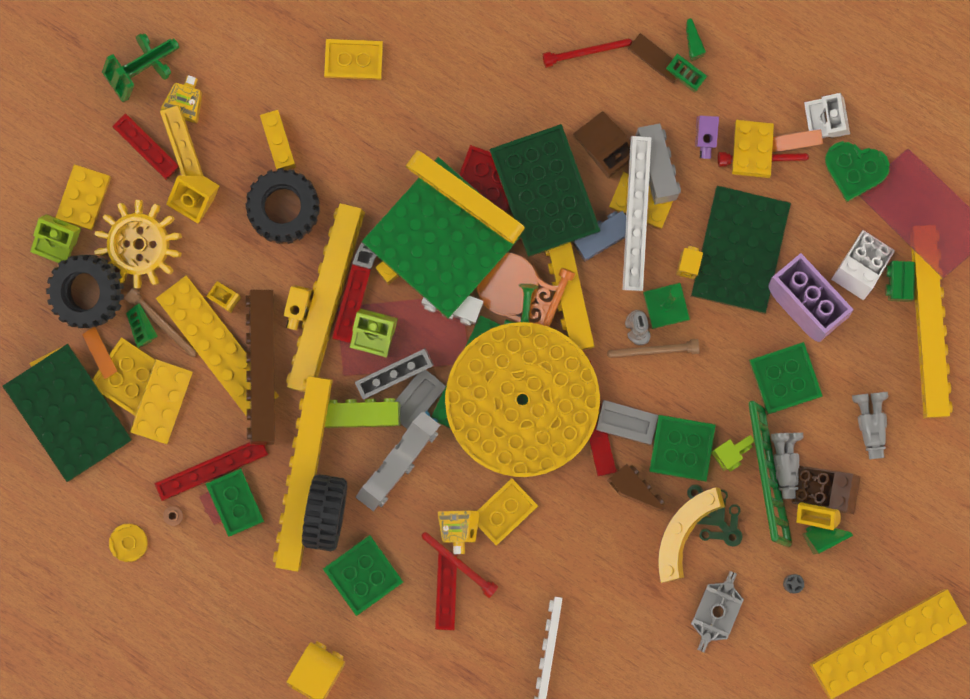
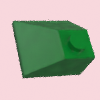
M811 525L805 528L807 532L802 534L813 554H820L853 536L849 531L837 528L830 530Z

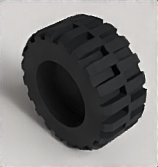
M278 168V171H267L268 174L264 176L261 174L257 178L258 181L252 183L250 186L251 190L247 192L246 196L247 203H245V208L251 225L260 236H263L270 242L275 241L277 244H282L283 242L289 244L294 243V240L303 239L305 234H309L312 231L313 225H316L317 217L320 213L319 198L312 183L303 174H298L295 170L291 169L287 171L283 168ZM280 189L293 191L299 197L301 203L298 216L291 222L284 224L272 221L265 211V202L269 195Z
M78 255L68 257L67 260H62L58 263L59 267H54L51 272L53 277H49L47 281L50 284V288H46V294H50V299L47 302L48 305H53L54 308L51 311L54 315L60 316L58 319L62 323L67 322L68 326L91 328L103 325L109 319H113L116 316L115 311H119L122 306L119 302L124 300V294H121V289H124V283L119 282V279L122 277L119 272L116 273L114 271L116 267L113 264L107 263L108 260L99 258L96 255ZM82 273H88L93 276L100 289L98 302L93 308L88 310L77 306L71 295L72 283Z
M321 474L313 477L306 504L302 533V544L306 548L330 552L336 550L347 496V481L344 478Z

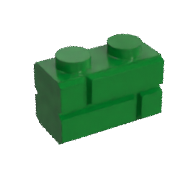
M891 261L886 266V277H889V284L885 286V296H888V301H913L915 262Z

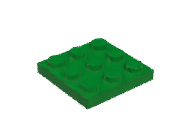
M804 342L749 360L767 415L823 397Z
M658 415L649 472L707 482L716 425Z
M371 535L323 568L356 616L404 583Z

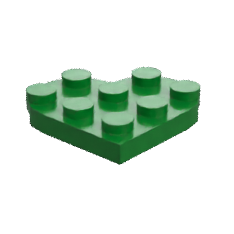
M841 141L832 145L825 156L827 171L846 203L881 184L889 174L890 163L887 156L882 151L867 148L860 150L855 144Z

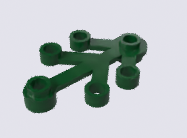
M694 484L689 487L687 495L690 499L695 497L691 493L692 490L696 489L698 494L703 492L700 485ZM721 489V492H724L726 494V497L723 499L724 505H726L728 492L724 489ZM732 504L729 508L731 515L730 527L724 521L725 507L709 514L710 517H703L697 524L719 526L723 532H712L705 528L701 530L700 538L704 541L709 539L724 540L728 546L732 547L739 545L743 539L742 532L738 529V515L741 512L740 506ZM737 507L738 513H733L731 508ZM707 531L709 537L704 538L702 532ZM735 534L736 540H730L729 535Z

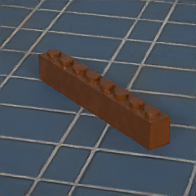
M250 290L249 296L246 295V307H249V314H246V326H249V333H246V344L249 345L250 351L246 352V363H250V371H246V382H250V390H246V401H250V409L246 410V419L250 420V428H247V439H250V445H274L273 290Z

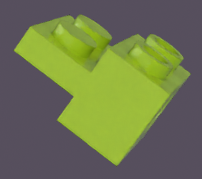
M46 214L38 219L33 235L35 238L30 252L57 263L67 260L71 256L73 247L76 246L81 228Z
M361 308L356 314L350 348L387 357L398 318Z
M749 435L735 445L730 439L711 451V454L723 471L727 469L729 472L733 471L741 465L740 461L744 459L742 454L753 448L751 444L754 442V439Z

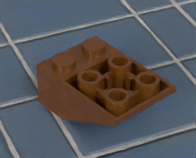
M603 111L573 133L607 178H610L629 163L631 140Z
M624 465L607 480L619 495L657 511L665 509L663 507L664 501L658 494L655 496L650 491L652 487L645 479L641 481L637 476L639 472L633 465Z
M799 466L798 485L795 486L798 487V490H795L796 498H793L792 503L798 505L800 502L836 509L840 513L854 515L860 476L845 472Z

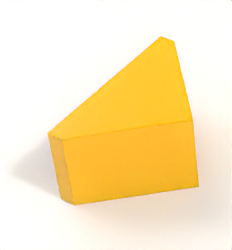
M218 281L206 296L230 314L241 299L239 294Z

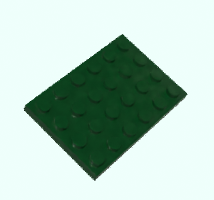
M562 124L489 149L512 215L515 220L525 227L520 236L528 257L600 232Z
M716 186L701 250L703 252L698 275L694 280L691 297L766 314L771 293L769 283L775 275L791 203Z
M69 344L61 347L2 386L66 482L132 441V438Z

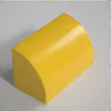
M803 502L798 504L796 523L834 530L841 522L839 510Z

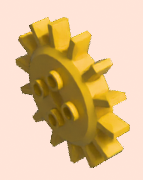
M135 200V213L133 214L128 213L124 203L117 204L122 217L116 221L111 215L105 214L103 216V219L112 227L109 233L95 231V236L107 239V247L95 250V255L103 256L109 254L111 261L108 264H113L120 269L122 277L119 279L120 283L125 281L127 274H133V287L141 288V276L147 274L152 285L159 284L155 270L160 267L165 273L172 274L173 269L164 261L167 255L181 257L182 254L178 250L169 249V241L182 238V234L175 232L168 234L165 229L175 218L167 216L161 222L157 220L156 216L161 207L158 204H154L151 207L148 215L143 214V200ZM140 227L144 229V232L142 234H139L138 229ZM137 239L144 241V247L141 250L135 247ZM127 240L130 241L129 247L125 246ZM152 241H155L157 244L155 248L151 247ZM139 254H142L143 256L142 261L138 260Z

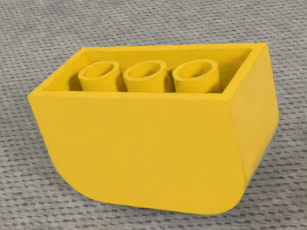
M318 641L315 644L310 642L286 683L290 688L309 699H326L345 665L344 656L335 651L331 654L326 651V646Z

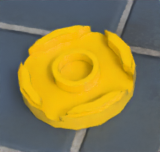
M130 523L122 524L114 529L109 538V549L113 556L120 561H136L147 550V535L137 525Z

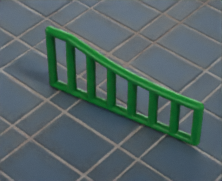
M750 401L748 406L771 540L789 548L792 546L791 533L782 493L779 490V483L776 479L774 455L766 411L760 404ZM770 487L773 489V493H774V497H775V498H773L772 495H771V489H770ZM774 507L778 510L779 518L775 516ZM777 526L782 527L783 537L778 535Z

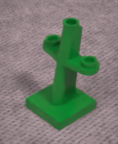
M140 33L136 36V40L144 53L142 56L124 66H121L114 54L106 58L102 73L122 102L129 100L134 88L131 78L148 67L153 66L162 79L166 80L169 78L171 70L168 65H163L160 60L179 49V44L175 39H169L151 50L148 36Z

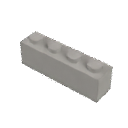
M660 123L639 127L636 136L651 137L649 186L654 205L677 200L679 193H681V187L675 179L674 164L671 165V151L669 147H666L665 130L661 128Z
M426 348L356 381L355 384L362 398L365 399L432 367L434 364Z

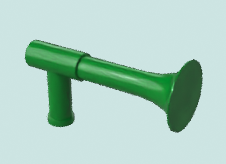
M519 284L524 293L521 322L529 323L531 296L533 291L539 287L534 284ZM506 319L505 322H504V324L517 323V322L509 321V320Z

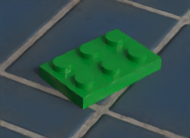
M242 468L206 483V487L228 537L264 522Z

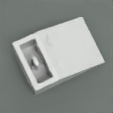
M862 230L831 280L864 300L875 286L895 250Z

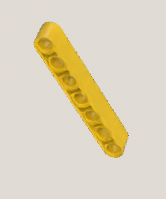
M416 150L405 165L416 176L508 242L514 244L525 229L520 222L424 153Z

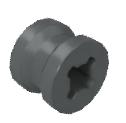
M797 574L788 575L783 581L784 589L789 593L801 592L804 588L803 578Z

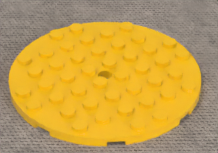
M528 322L509 323L497 326L481 334L460 353L447 381L445 393L446 414L456 440L463 450L477 463L503 475L514 477L537 476L554 471L565 465L586 445L598 419L600 408L599 385L589 359L569 337L551 327ZM520 394H525L528 397L527 404H518L517 397Z

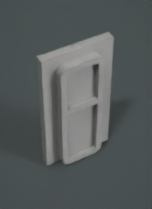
M427 370L419 372L395 400V402L400 403V424L407 429L422 411L425 413L446 387L436 376H433Z
M603 400L597 419L596 430L651 445L658 415Z

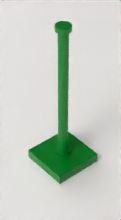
M681 283L643 292L652 329L690 320Z

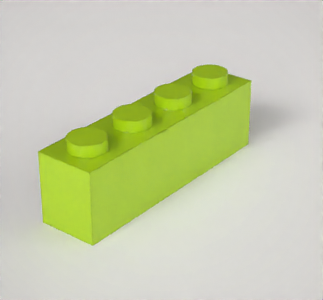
M386 398L384 402H376V399H364L365 403H357V399H347L345 403H338V400H329L325 428L400 426V403L395 402L394 398Z

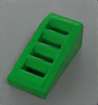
M689 18L686 22L689 57L691 61L704 57L706 51L693 20Z
M678 53L666 68L667 71L694 93L707 78L706 74ZM680 61V66L677 70H674L673 67ZM684 66H686L687 69L681 75L679 72ZM689 71L693 72L689 79L685 78ZM695 76H697L698 79L693 84L691 81Z
M140 303L126 312L138 348L148 345L158 337Z

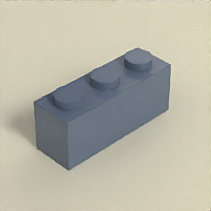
M623 211L611 213L607 216L608 220L603 223L601 220L598 221L599 233L573 242L584 262L625 238L626 215Z

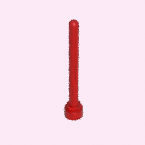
M628 38L559 54L551 52L542 53L545 68L553 67V64H556L558 61L627 47L632 44V40Z
M718 152V167H727V165L733 163V155L727 154V152ZM807 153L772 154V162L806 161L809 159Z
M427 532L422 533V539L477 583L486 597L490 598L496 592L498 586L493 581H485Z

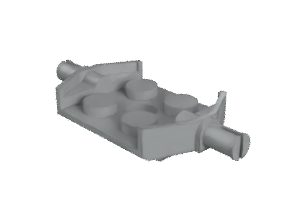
M729 571L724 583L707 584L694 619L691 622V625L701 636V642L697 650L704 653L708 643L712 640L728 639L744 599L733 587L737 574ZM716 606H720L723 609V615L718 618L712 612Z

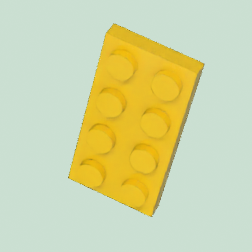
M155 359L130 432L168 444L193 372Z

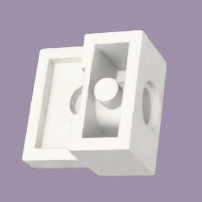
M841 93L804 102L809 131L821 129L822 138H834L850 134L845 100ZM824 112H826L828 122L825 120Z

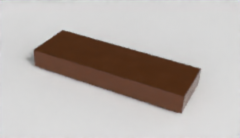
M640 33L628 49L673 84L677 78L666 70L673 58ZM677 62L673 69L677 70L680 64Z

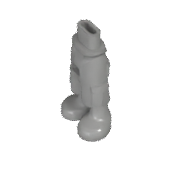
M632 311L625 321V327L631 329L627 336L632 343L645 345L650 341L651 337L648 331L647 317L643 311Z
M888 392L870 393L873 405L872 415L869 412V394L852 395V401L857 403L861 410V415L858 416V423L869 459L885 458L884 449H886V446L883 445L886 444L887 415L884 412L882 413V403L888 398Z
M803 432L771 434L776 454H774L776 479L779 483V490H782V499L796 498L795 490H798V487L795 486L798 485L799 454L794 453V444L803 439Z

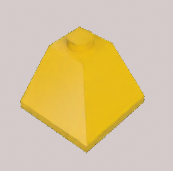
M179 175L176 178L166 205L199 224L214 201L220 186L204 176Z

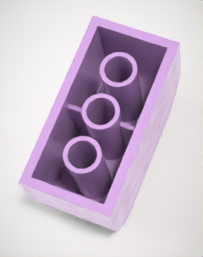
M802 253L776 273L769 283V290L775 300L803 331L817 342H821L848 319L854 310Z

